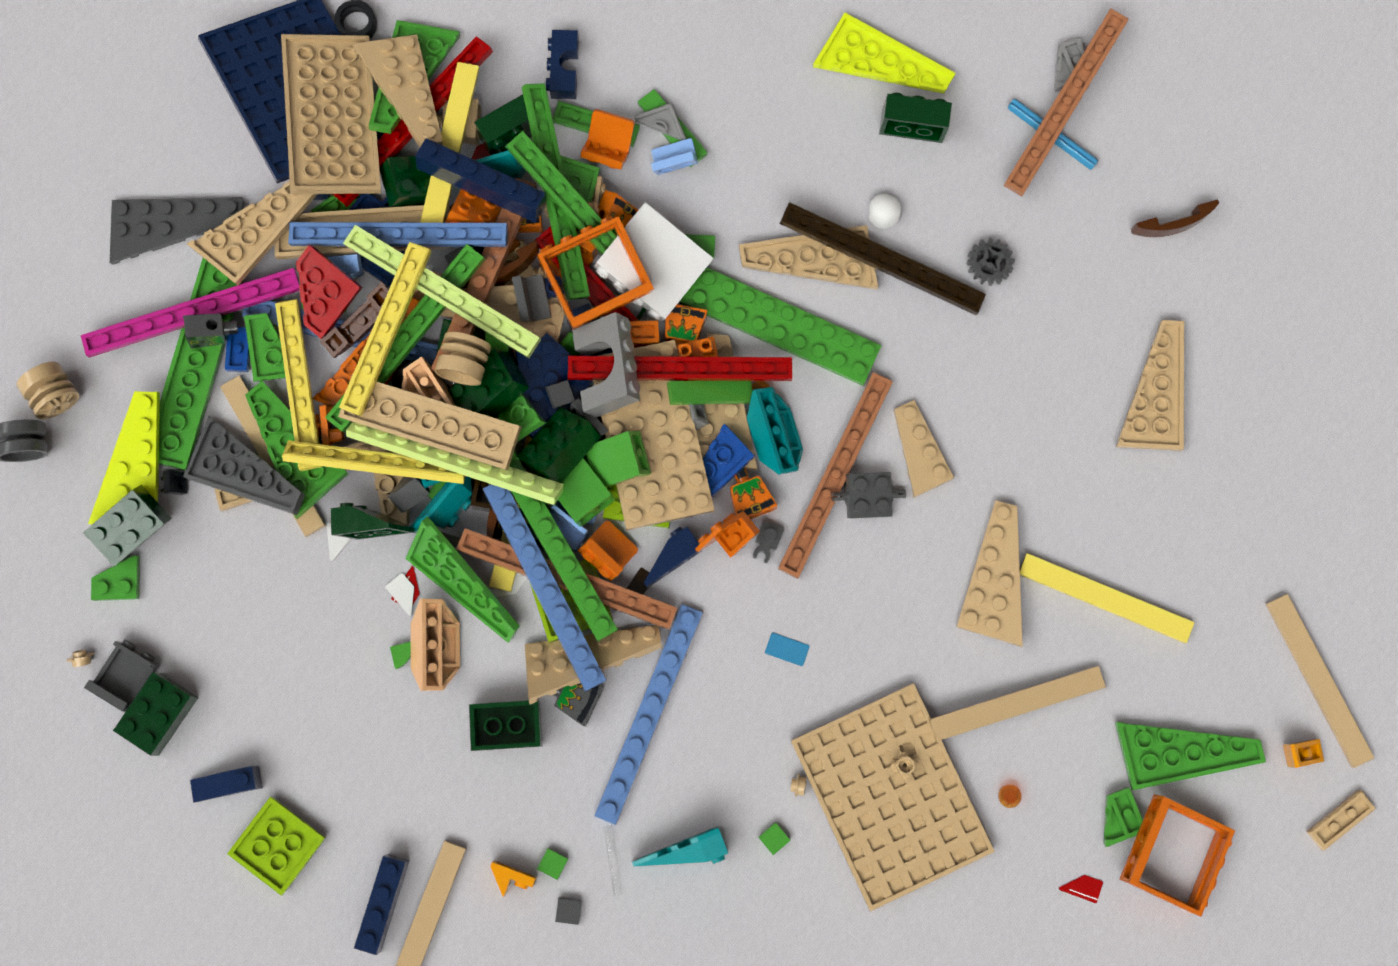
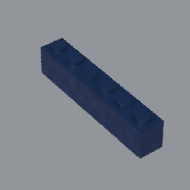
M425 138L415 155L417 169L534 223L537 222L546 206L545 192Z

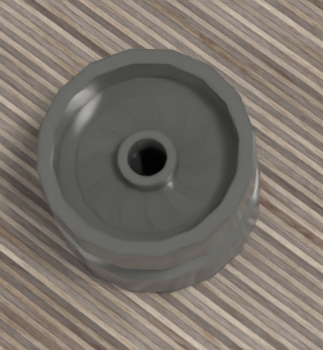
M28 419L0 423V461L25 462L48 456L47 442L41 440L46 436L45 423L39 420Z

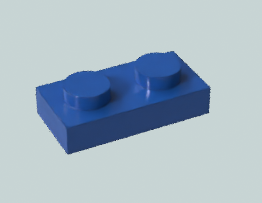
M238 327V334L227 335L225 370L227 372H249L250 354L246 327Z

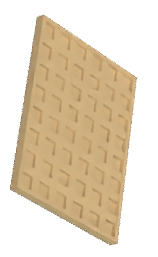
M914 683L791 741L870 912L995 852L942 741H935L929 722L931 718ZM900 752H906L908 757L918 761V767L914 769L911 773V778L907 780L903 779L902 775L898 772L891 770V765L897 761Z

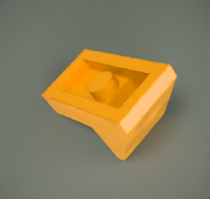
M1320 739L1283 744L1288 767L1298 768L1324 762Z
M493 861L490 866L503 897L506 896L511 880L515 881V886L527 889L528 886L533 887L537 879L534 875L497 861Z

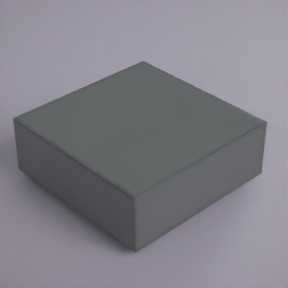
M568 380L545 388L553 409L575 401Z
M558 898L555 922L578 925L582 900Z

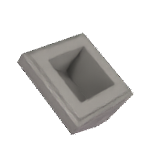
M703 404L689 405L695 429L698 430L708 425L705 406Z

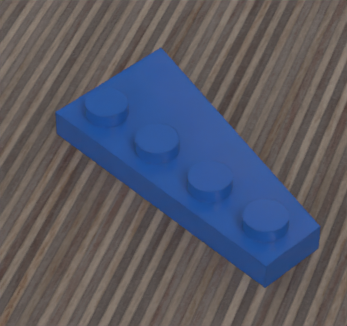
M723 424L720 433L713 440L703 458L712 498L755 457L726 424Z

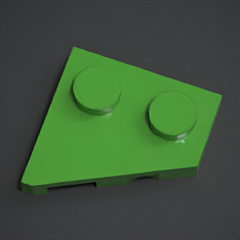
M132 556L115 567L113 566L92 577L91 600L139 599L140 556Z
M1129 787L1106 795L1103 840L1105 847L1138 834L1143 819Z

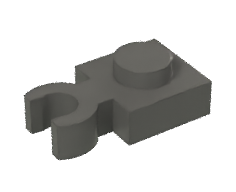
M764 521L755 541L761 546L754 551L753 558L756 559L757 554L762 552L766 556L764 563H767L770 559L769 549L776 551L785 529Z

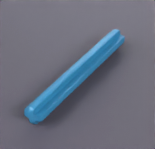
M1013 99L1008 105V109L1036 130L1043 121L1042 117L1017 99ZM1062 132L1059 134L1054 144L1092 170L1098 163V159Z

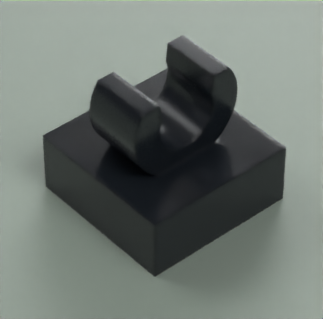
M175 470L163 471L161 480L163 481L164 488L161 489V492L175 495L187 494V479L183 477L184 472Z

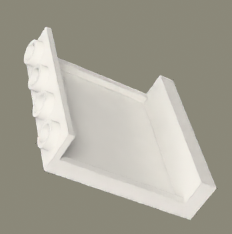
M645 202L625 226V230L654 290L652 293L633 301V303L638 307L643 306L648 310L647 314L655 321L660 320L663 322L713 260V257ZM617 236L594 267L597 269L596 272L604 279H610L614 283L613 286L619 292L624 293L642 284Z

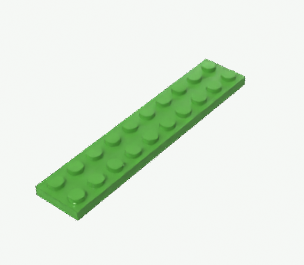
M202 258L190 300L237 285L206 259ZM235 312L222 315L224 322L232 321ZM185 328L181 329L160 399L159 464L181 470H186L195 449L225 344L191 349L185 336Z
M707 267L678 302L684 306L707 310V316L861 386L864 385L881 348V345Z

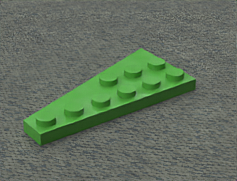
M397 20L392 38L417 34L429 81L460 38V31ZM378 88L369 122V130L391 134L401 119L397 115L396 109L389 103L381 89Z
M260 381L245 396L260 428L261 436L266 443L275 470L305 494L297 516L294 515L296 519H299L344 479L348 473L341 468L325 466L300 471L298 463L283 461L282 454L288 440L295 441L291 412L263 381Z
M427 516L422 520L405 559L509 643L520 626Z
M1115 722L1131 790L1266 762L1261 740Z

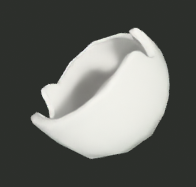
M885 193L873 197L869 204V220L874 226L887 229L892 228L899 221L901 205L895 196Z

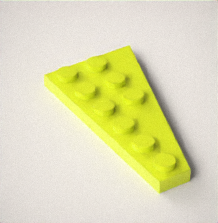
M845 12L813 63L814 68L943 94L956 74Z
M134 391L88 524L95 523L130 491L140 485L158 502L160 392Z

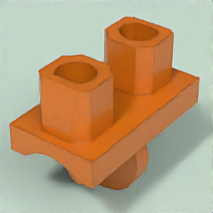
M714 336L676 345L679 357H718Z
M330 404L319 406L321 423H319V414H315L318 437L320 436L321 428L322 445H332L333 442L344 440V432L338 428L332 429V423L325 418L333 408L330 407Z

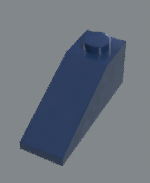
M679 527L670 533L671 538L668 539L644 582L646 588H649L700 553L695 550L699 543L688 527L684 529Z
M259 766L239 768L190 780L193 803L263 789Z

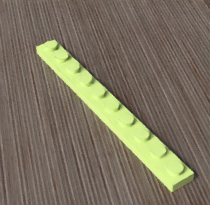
M357 225L353 227L343 242L345 246L394 276L404 256L401 252ZM424 269L416 288L418 291L527 358H530L541 341L540 337L429 269Z
M352 422L346 429V436L552 505H555L563 492L564 484L510 466L508 470H504Z

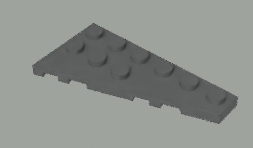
M242 197L112 200L109 263L114 265L120 263L121 260L138 257L139 254L144 252L156 251L185 241L186 238L203 235L204 232L209 229H215L223 224L224 220L244 209V199Z
M208 416L183 477L297 516L305 494L214 418Z

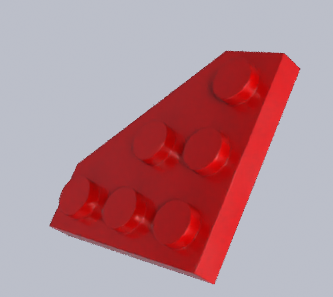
M308 245L296 261L300 278V298L304 309L303 322L309 330L320 339H323L363 287L313 245Z

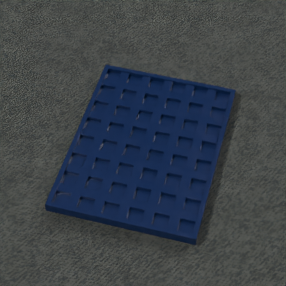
M297 0L198 35L200 44L277 184L290 179L281 34L341 35L322 0ZM377 132V141L384 134L383 132Z

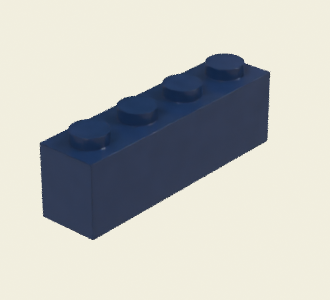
M389 854L382 857L354 949L374 955L382 951L410 862L409 860Z

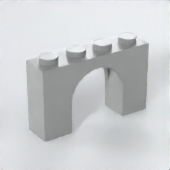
M617 312L572 330L575 351L590 356L611 348L614 353V365L610 375L603 382L580 391L583 412L594 417H599L640 401V385L637 381V365L633 354L634 344L630 333L631 324L627 317Z

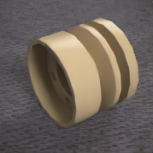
M459 332L445 333L443 339L445 343L442 344L441 350L447 355L442 354L438 356L435 373L455 383L469 386L481 385L485 368L480 364L487 362V354L490 353L491 345L469 334Z
M46 362L35 366L25 372L16 383L18 390L23 398L29 401V407L38 419H49L62 414L70 409L79 399L78 391L74 389L72 382L67 380V374L58 362Z

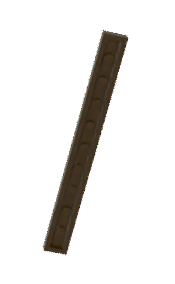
M788 203L779 223L974 315L979 313L986 296L981 291L793 203Z

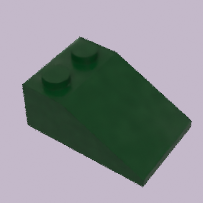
M340 503V507L331 508V535L360 540L415 533L413 527L380 512L369 510L364 505L354 506V503Z

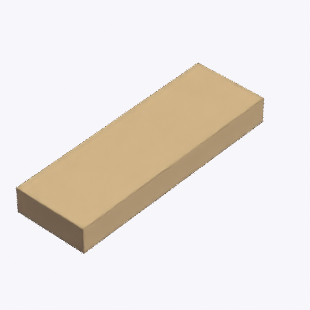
M1357 790L1306 832L1320 850L1324 851L1376 808L1362 790Z

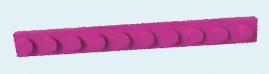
M294 268L287 269L80 335L85 354L91 358L185 328L183 315H226L298 292L300 283L296 270Z

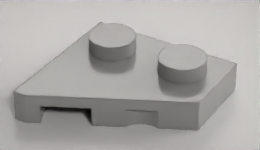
M1080 38L1061 43L1058 46L1054 84L1055 92L1063 88L1085 51Z

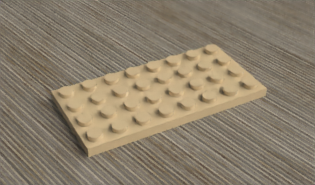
M281 34L290 194L381 193L377 132L369 130V122L374 107L372 74L366 69L362 59L353 49V44L368 42L369 36Z
M675 340L642 346L633 350L634 356L679 357ZM614 353L599 356H614ZM593 380V384L595 386L604 380ZM637 380L640 385V401L601 415L602 424L608 430L605 434L606 439L626 431H640L652 473L645 477H636L616 484L626 531L714 512V505L689 405H670L667 383L670 380Z

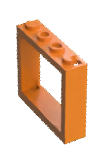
M619 216L604 218L600 221L601 225L594 228L592 225L580 230L581 234L575 237L572 235L566 236L560 240V244L554 247L552 244L547 245L540 250L541 253L537 254V258L572 330L652 293L654 290ZM615 229L642 285L574 317L547 261Z
M1153 794L1119 880L1201 917L1205 907L1208 906L1211 891L1216 886L1218 873L1224 866L1227 850L1233 843L1231 840L1235 830L1165 796ZM1168 809L1216 831L1187 903L1140 881Z

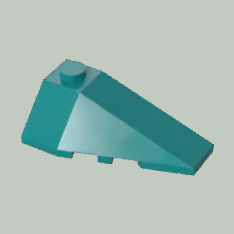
M717 826L633 860L632 864L633 867L709 861L715 864L725 860L724 855L728 854V851Z

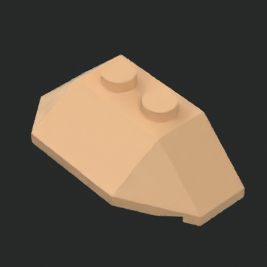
M420 357L403 369L402 390L456 406L448 392L449 388L443 379L432 371L430 364L423 357Z
M422 598L419 600L411 621V671L420 691H443L460 669V623L446 606L443 599Z

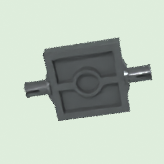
M891 472L846 474L844 492L831 493V496L840 497H831L833 502L845 501L847 518L892 517L893 498H906V494H898L906 493V490H893Z

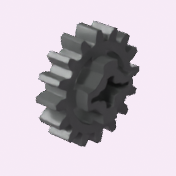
M989 238L987 243L982 239L979 242V246L974 244L972 247L973 251H969L967 255L971 259L967 260L966 265L972 266L969 268L968 273L974 272L973 279L980 278V284L982 285L985 281H988L989 286H992L994 281L999 285L1002 282V278L1007 280L1009 277L1008 273H1011L1014 269L1010 266L1015 262V259L1010 258L1013 251H1006L1008 244L1001 246L1000 239L996 243H993L992 238ZM981 253V260L977 262V255ZM1004 262V268L1000 271V264Z

